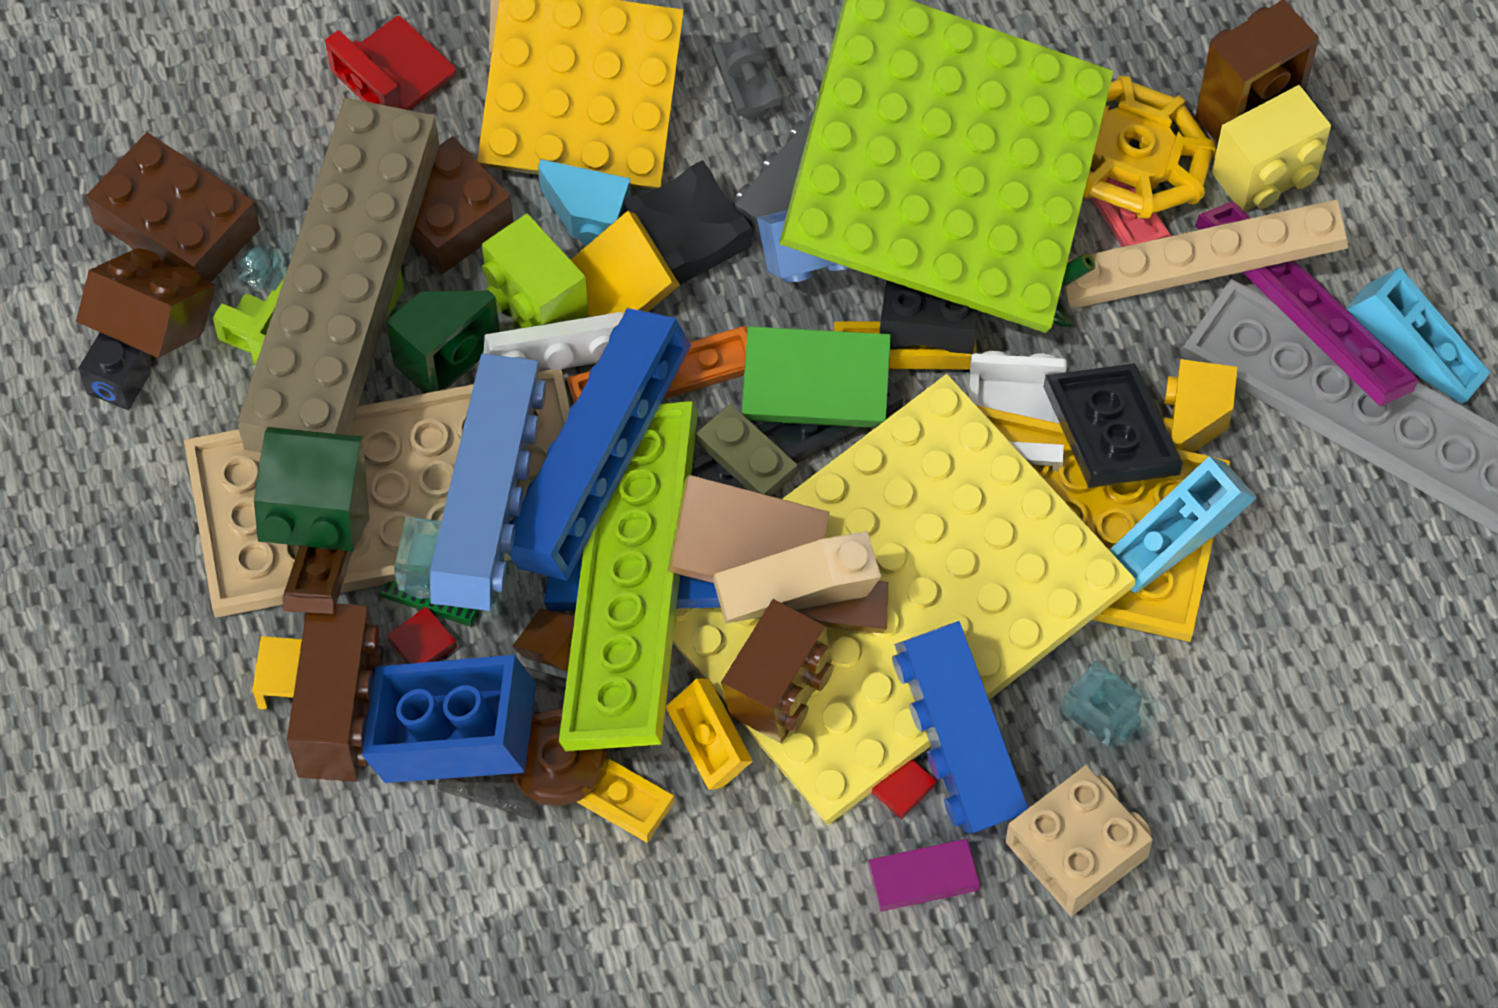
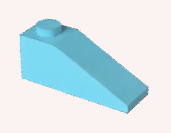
M1400 267L1366 284L1345 308L1411 373L1461 404L1469 400L1491 373Z
M1209 456L1109 551L1135 578V586L1131 590L1137 593L1221 532L1257 497L1226 462Z

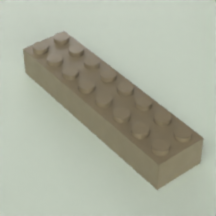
M344 98L237 421L244 450L261 453L264 433L267 427L349 435L439 149L435 115Z

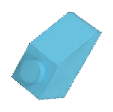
M540 160L538 166L540 190L573 238H578L583 244L588 245L624 214L623 201L631 198L630 178Z

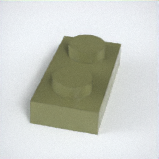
M731 404L696 432V443L749 491L772 496L798 473V465Z

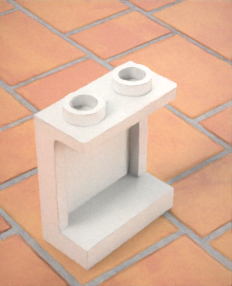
M1001 351L972 354L968 397L978 406L1059 423L1043 385L1045 375L1066 373L1067 360L1055 358L1044 353L1033 354L1030 357L1009 356ZM1010 442L1031 465L1052 466V471H1059V468L1063 466L1064 445Z

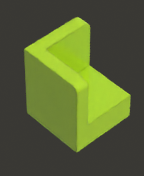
M273 289L265 301L250 294H245L235 309L222 303L213 316L218 339L251 353L247 335L276 290Z

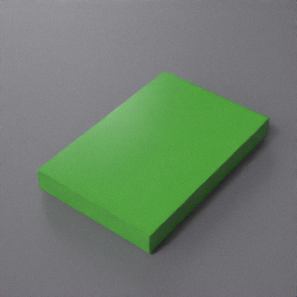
M748 326L741 414L749 421L876 428L886 420L891 334Z

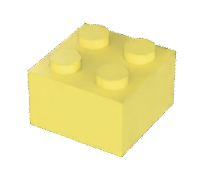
M1298 85L1222 125L1212 174L1230 198L1244 212L1256 206L1258 209H1265L1274 204L1284 191L1294 186L1297 189H1303L1315 181L1319 175L1331 124L1301 86Z

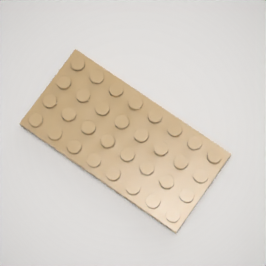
M550 369L538 372V380L546 381V396L543 409L534 410V415L539 417L535 445L527 444L526 451H531L528 480H519L518 487L523 488V500L525 499L529 484L535 480L547 458L550 445L557 439L568 419L570 405L562 370ZM474 384L357 407L349 435L363 436L370 519L352 552L340 593L430 574V567ZM239 429L185 439L184 444L212 610L215 618L283 605V594L299 546L258 542L254 495L261 453L244 450ZM503 553L501 561L512 560L509 554Z

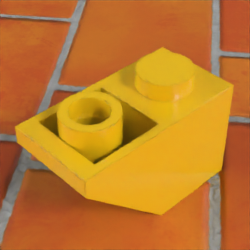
M1180 359L1177 377L1168 376L1164 404L1173 405L1172 418L1163 417V423L1176 449L1194 453L1228 430L1234 407L1238 367Z

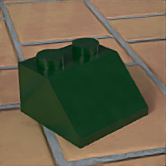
M421 291L409 302L404 301L398 304L391 312L388 320H386L394 367L424 394L446 390L480 361L481 353L483 354L485 334L500 332L496 297L490 291Z
M267 427L264 433L254 495L258 542L302 545L353 552L370 519L363 436Z

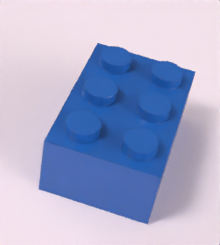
M516 655L375 667L362 756L385 783L525 773L536 682Z

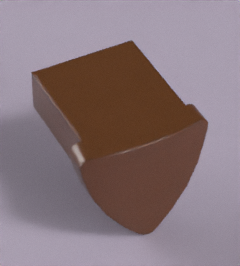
M540 608L513 644L514 649L528 660L544 663L555 669L568 672L575 614L570 616Z

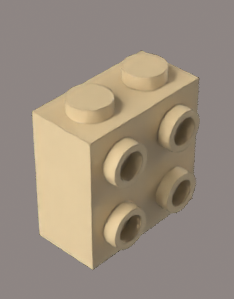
M1087 765L1008 824L1005 841L1071 917L1146 860L1153 841L1151 830L1146 821L1136 812L1129 813L1117 800L1118 794L1111 782L1103 775L1096 776Z

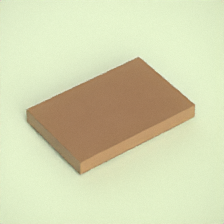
M688 475L684 482L667 571L714 583L712 577L716 573L825 539L830 512Z

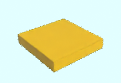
M630 211L624 213L571 259L574 265L586 277L589 317L618 312L624 315L627 308L649 312L680 286L638 216Z

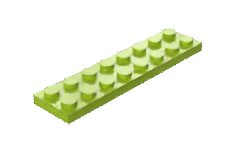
M693 401L660 404L597 526L583 549L559 742L565 751L662 744L680 574L668 572L667 570L684 482L692 472L698 411Z

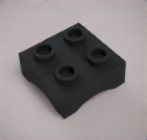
M703 160L688 167L681 175L666 185L644 194H637L623 201L624 213L630 211L638 216L680 285L752 247V227L726 198Z
M886 280L880 320V334H891L890 349L911 345H925L953 353L973 354L978 310Z

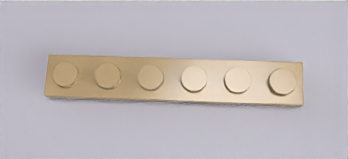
M1336 199L1090 254L1095 261V269L1065 286L1069 306L1074 308L1094 305L1348 249V241L1339 202ZM1075 258L1068 259L1067 263L1074 260Z

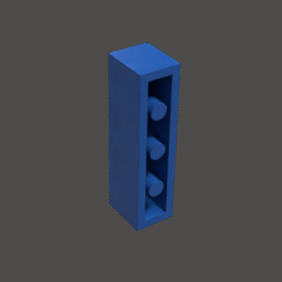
M960 621L949 623L895 643L894 646L897 654L892 656L893 666L902 684H909L915 701L909 704L910 712L917 729L920 732L925 730L932 747L931 750L927 751L928 762L934 776L937 779L943 778L950 796L944 799L945 808L954 827L961 826L964 833H975L1015 818L1028 809L1027 803Z

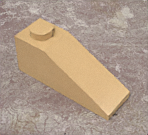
M868 531L820 539L716 573L712 578L724 621L727 624L762 617L772 599L794 610L867 597L880 580L881 575Z

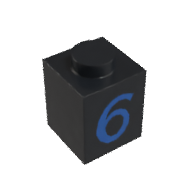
M100 332L78 367L88 395L128 411L151 374L144 351Z

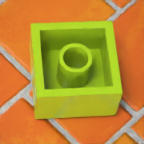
M528 213L482 243L484 264L481 268L487 281V289L485 291H490L496 297L497 311L499 313L506 310L515 320L513 321L515 329L589 317L585 275Z

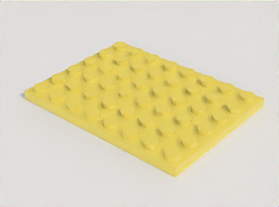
M946 374L783 498V500L829 511L825 538L868 531L881 575L879 581L888 582L887 629L883 633H870L826 627L829 647H831V664L834 665L832 675L822 691L814 690L806 703L809 709L803 724L797 732L789 731L782 744L743 723L741 724L828 826L868 796L874 786L911 759L914 760L931 746L926 731L920 732L913 721L909 704L915 701L909 684H902L895 672L892 662V656L897 654L894 646L895 643L949 623L960 621L988 700H990L1135 586V578ZM721 608L676 609L673 644L702 678L710 679L719 698L727 706L721 681L760 619H749L725 624Z

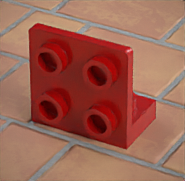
M401 16L394 17L362 42L358 40L351 42L339 29L325 39L330 71L364 102L411 110L456 76L455 67Z

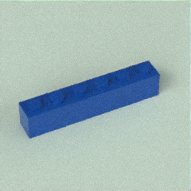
M627 308L619 324L613 328L609 343L598 363L592 367L588 382L577 402L571 406L568 419L557 439L550 445L547 458L539 473L527 488L520 516L514 517L510 521V524H515V536L512 553L509 556L518 569L568 581L585 545L597 526L691 347L676 318Z

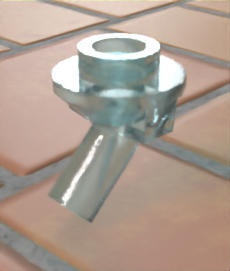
M256 245L238 262L243 270L237 277L245 281L252 288L261 281L270 291L276 290L283 277L275 270V267L282 260L272 245L268 246L265 250Z

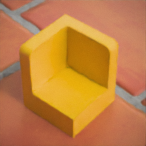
M261 636L252 688L258 709L268 710L270 696L293 698L302 639Z

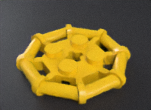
M1118 76L1117 80L1110 84L1106 102L1116 100L1119 105L1112 110H1108L1110 105L1105 106L1091 163L1095 172H1092L1091 169L1089 171L1083 197L1086 199L1094 197L1136 213L1139 219H1150L1153 213L1184 203L1197 204L1205 195L1204 182L1211 159L1215 157L1217 151L1215 141L1206 137L1187 109V100L1182 96L1172 97L1134 83L1129 76ZM1173 120L1184 137H1182L1179 131L1175 136L1170 126ZM1131 139L1139 141V148L1141 149L1133 148L1128 143ZM1180 156L1191 157L1192 162L1189 172L1178 165ZM1111 178L1133 186L1136 193L1107 183L1105 180ZM1168 181L1175 186L1174 188L1152 194V190L1157 188L1161 182Z

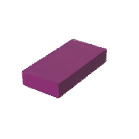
M967 839L869 859L868 862L880 912L979 891L980 884Z

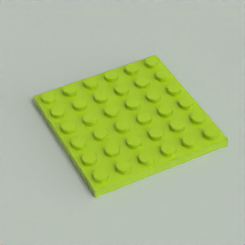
M844 0L779 244L1046 333L1052 328L1114 71L912 0Z

